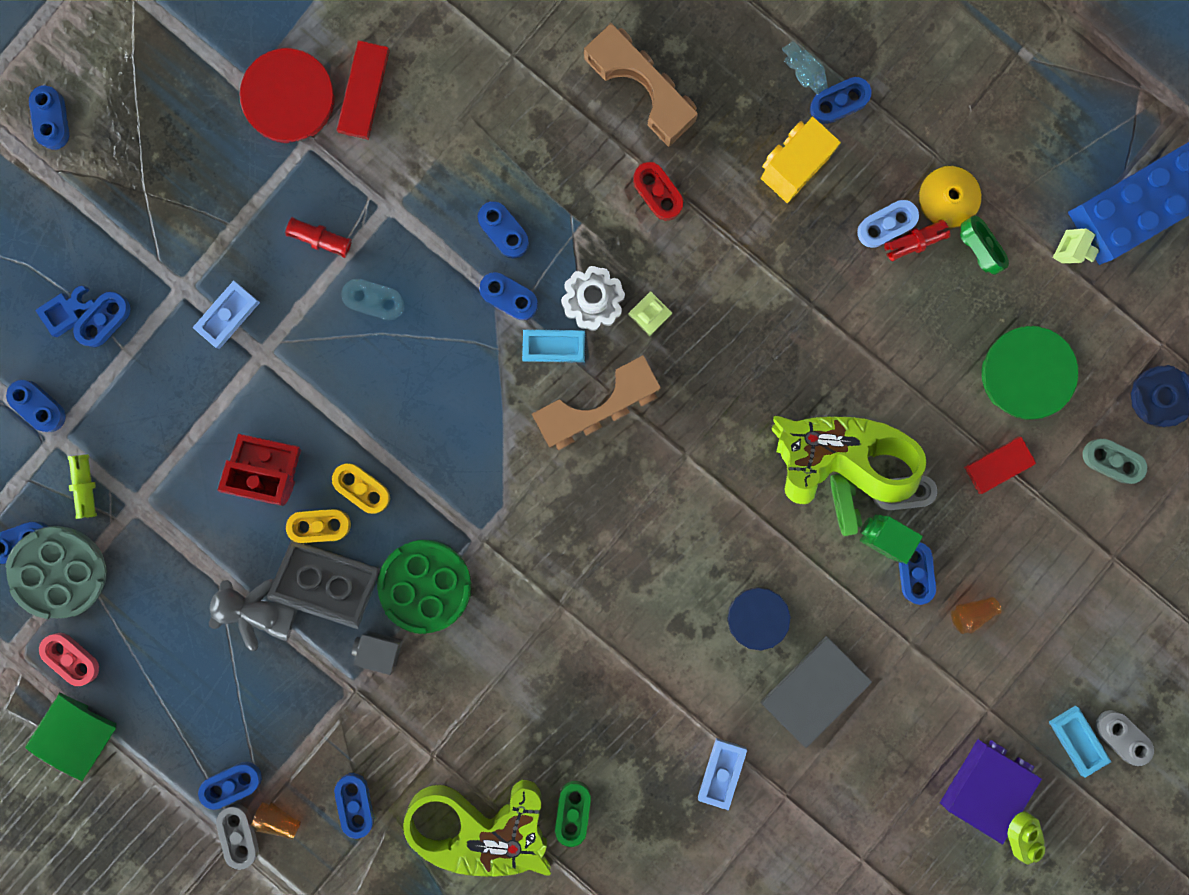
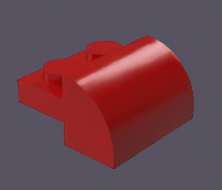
M238 434L230 461L226 460L217 490L225 494L284 506L289 500L295 485L293 478L301 453L300 447Z

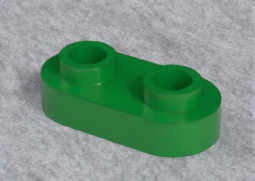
M975 215L961 224L960 237L967 246L971 247L977 256L981 269L996 275L1008 268V257L986 223Z
M580 781L568 782L560 791L555 834L558 841L567 847L578 846L584 841L587 834L591 793L589 788ZM572 792H578L581 798L578 801H573L569 795ZM573 823L577 826V829L574 832H569L565 826Z

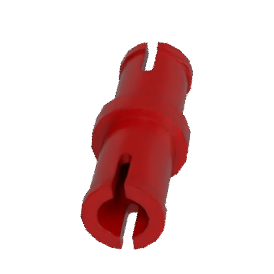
M291 217L286 227V236L309 243L313 249L319 250L322 248L344 258L349 253L352 239L326 231V227L322 225L316 227Z
M939 220L922 229H911L907 235L891 242H886L884 244L885 251L889 249L892 251L886 253L887 257L893 262L912 252H923L927 246L950 238V230L940 231L948 228L947 223L944 220Z

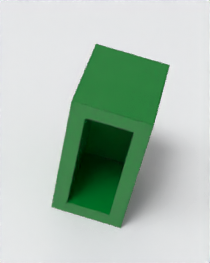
M876 514L873 519L869 517L860 530V533L863 534L860 542L887 558L904 564L909 562L923 538L922 535L890 516Z

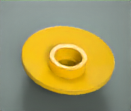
M956 166L938 168L925 178L920 187L919 204L921 210L932 223L944 220L948 228L959 227L964 221L978 212L981 204L980 186L975 177L963 168ZM949 190H955L958 193V198L955 200L951 199Z

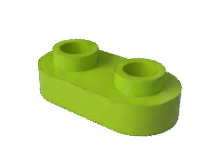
M1026 811L1020 812L1009 825L1008 838L1013 855L1029 865L1042 859L1045 854V842L1039 820Z

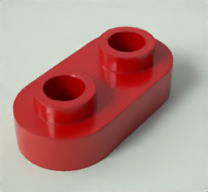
M645 162L639 165L635 170L633 178L636 190L656 217L665 221L675 219L681 213L683 207V198L680 192L658 164ZM651 176L655 182L652 185H646L643 182V178ZM663 201H670L673 207L670 210H665L662 208L661 203Z

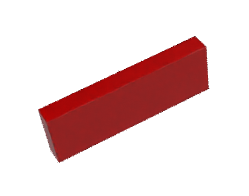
M358 40L337 126L338 133L369 140L390 53L388 47Z

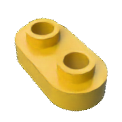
M342 464L334 470L332 475L334 488L367 513L375 514L387 508L390 502L388 489L355 464ZM349 473L355 477L352 485H348L345 482V477ZM372 492H377L380 496V500L376 504L370 501V494Z
M339 509L297 512L291 515L286 523L287 535L297 543L340 540L349 533L351 528L349 516ZM333 519H337L340 522V528L337 531L331 528L330 524ZM302 521L309 524V530L306 533L300 530Z

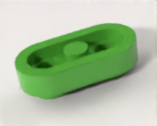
M840 473L831 475V490L841 533L843 536L857 534L858 527H862V519L859 509H854L852 496L856 495L855 485Z

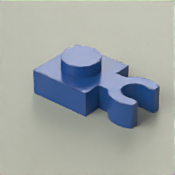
M76 287L72 291L71 298L61 293L35 310L52 336L58 338L73 328L76 321L81 317L79 312L82 310L86 311L96 301L91 299L86 303L82 302V296L90 291L88 287Z

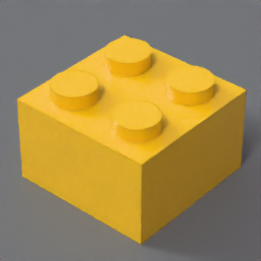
M813 116L806 124L800 121L788 134L789 137L783 143L785 147L783 148L780 144L777 145L768 155L767 161L762 166L765 171L760 179L787 204L829 160L841 143Z

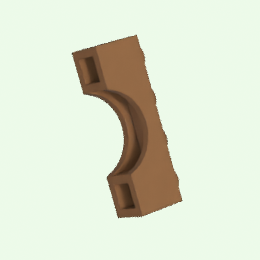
M610 23L584 48V59L605 81L616 77H628L640 82L647 89L653 106L649 115L648 126L670 147L696 122L698 115L696 112L697 107L688 96L684 95L682 97L674 89L675 84L667 74H660L653 67L654 62L645 51L641 50L639 52L631 44L633 41L624 29H617Z
M644 355L615 370V389L607 402L600 407L592 410H577L569 407L559 399L532 413L549 448L556 446L558 450H561L575 442L573 439L574 435L584 431L587 436L602 428L600 422L610 416L613 421L618 420L630 413L628 410L629 406L639 402L642 407L657 399L655 393L660 391L661 387Z

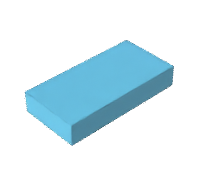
M523 330L522 361L585 363V331Z
M1074 706L1049 721L1078 772L1084 778L1111 762L1079 707Z

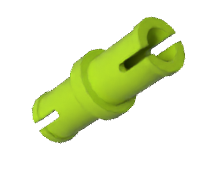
M89 454L69 456L72 484L69 485V491H73L76 519L95 517L97 513L95 511L93 488H96V485L91 480Z

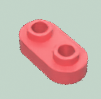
M65 633L52 634L45 637L40 643L39 655L41 659L69 684L83 686L96 679L99 673L97 660ZM58 643L64 648L62 654L57 651ZM81 664H85V665H86V667H87V673H86V674H84V673L81 672V670H80V665H81Z

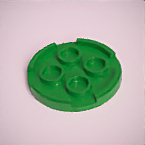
M1039 326L1019 327L1001 335L991 346L983 361L982 382L991 402L1005 413L1018 419H1040L1058 412L1069 402L1078 382V364L1069 344L1057 333Z
M416 540L397 548L383 563L377 580L379 599L387 617L398 627L418 634L437 632L452 625L465 611L472 589L470 572L463 558L450 546L435 540Z

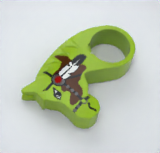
M774 416L773 421L775 424L772 425V431L779 438L777 452L781 454L782 459L787 464L785 493L792 502L798 504L810 503L815 498L818 484L825 481L832 472L840 473L866 494L883 502H901L910 498L917 491L926 468V456L921 446L902 431L884 423L855 417H816L793 421L780 416ZM879 455L895 456L903 460L910 467L913 475L902 480L885 478L873 470L869 464L868 457Z
M528 780L517 782L511 790L510 803L504 805L492 819L486 818L459 792L448 786L433 785L419 791L410 801L403 823L405 838L414 851L435 866L470 876H508L527 870H532L546 876L551 874L550 863L544 856L547 848V838L543 837L538 826V817L541 809V791L534 782ZM428 802L446 803L457 812L460 818V832L453 839L450 837L444 840L426 838L417 830L414 824V812Z

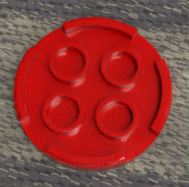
M281 48L261 55L248 67L241 82L240 103L246 119L261 135L276 142L289 143L305 139L309 136L313 137L326 125L334 108L335 96L333 85L327 71L316 58L298 49Z

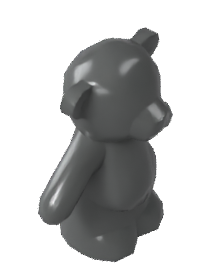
M274 579L264 581L246 597L233 590L232 583L225 580L221 582L219 591L213 595L210 602L211 619L209 627L217 629L222 624L238 622L246 647L250 651H256L258 649V641L254 633V627L265 631L275 638L288 641L298 609L277 602L261 601L268 594Z

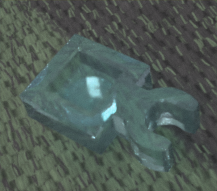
M793 41L782 48L783 52L788 55L785 59L786 64L790 68L797 70L795 72L796 77L803 87L807 88L809 86L817 95L828 88L824 66L806 50L802 51Z

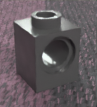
M366 631L361 635V638L356 637L351 653L352 656H356L354 666L391 675L396 669L403 640Z

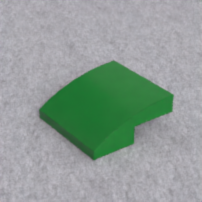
M59 692L25 748L52 767L83 781L115 731L117 723L88 711V705Z

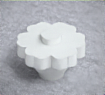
M590 266L585 274L575 271L571 278L565 282L567 294L562 297L561 302L566 316L570 319L576 318L579 328L596 331L601 323L611 326L615 319L621 315L622 308L619 303L624 300L625 293L620 280L616 278L610 279L607 269Z

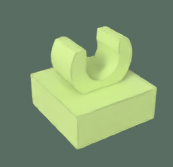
M1088 229L1066 230L1053 258L1060 263H1082L1085 258L1090 262H1094L1099 252L1096 247L1091 245L1095 234Z
M650 291L628 315L651 336L672 315V312Z

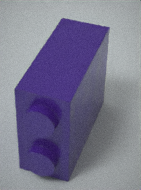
M977 739L941 799L940 804L948 812L1003 845L1008 837V828L1011 821L1017 814L1023 812L1042 779L1032 772L1035 767L1017 756L1016 760L1013 761L1005 756L1008 750L990 740L987 745Z

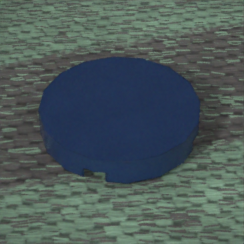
M1170 365L1151 367L1142 372L1135 380L1131 391L1132 407L1137 416L1145 423L1156 427L1176 426L1187 420L1189 417V375Z
M760 587L746 589L741 592L729 606L727 616L730 632L738 643L748 649L760 651L773 648L784 639L789 631L791 619L788 606L781 596L770 589Z

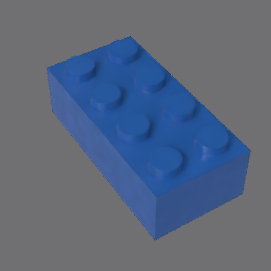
M1189 142L1068 212L1077 229H1088L1095 234L1091 245L1099 250L1095 258L1099 265L1119 257L1189 216Z

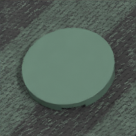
M62 526L44 527L26 535L13 547L5 566L7 568V581L10 587L9 592L13 599L30 614L44 619L75 617L86 611L102 593L107 575L105 560L98 546L85 534Z

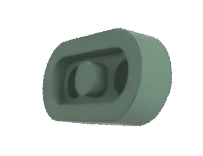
M1095 439L1088 442L1084 447L1083 459L1088 467L1121 483H1138L1147 473V463L1140 454L1108 439ZM1097 449L1102 453L1100 460H1097L1094 455ZM1125 463H1128L1130 466L1127 474L1123 471Z

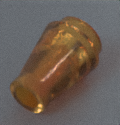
M994 597L959 604L955 610L951 611V619L961 634L967 632L972 634L994 616L1000 614L1001 607Z
M261 802L250 826L257 828L256 832L293 840L301 822L292 818L272 802L269 804Z

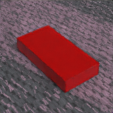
M1017 437L964 466L978 493L983 494L1034 466L1036 462L1022 437Z

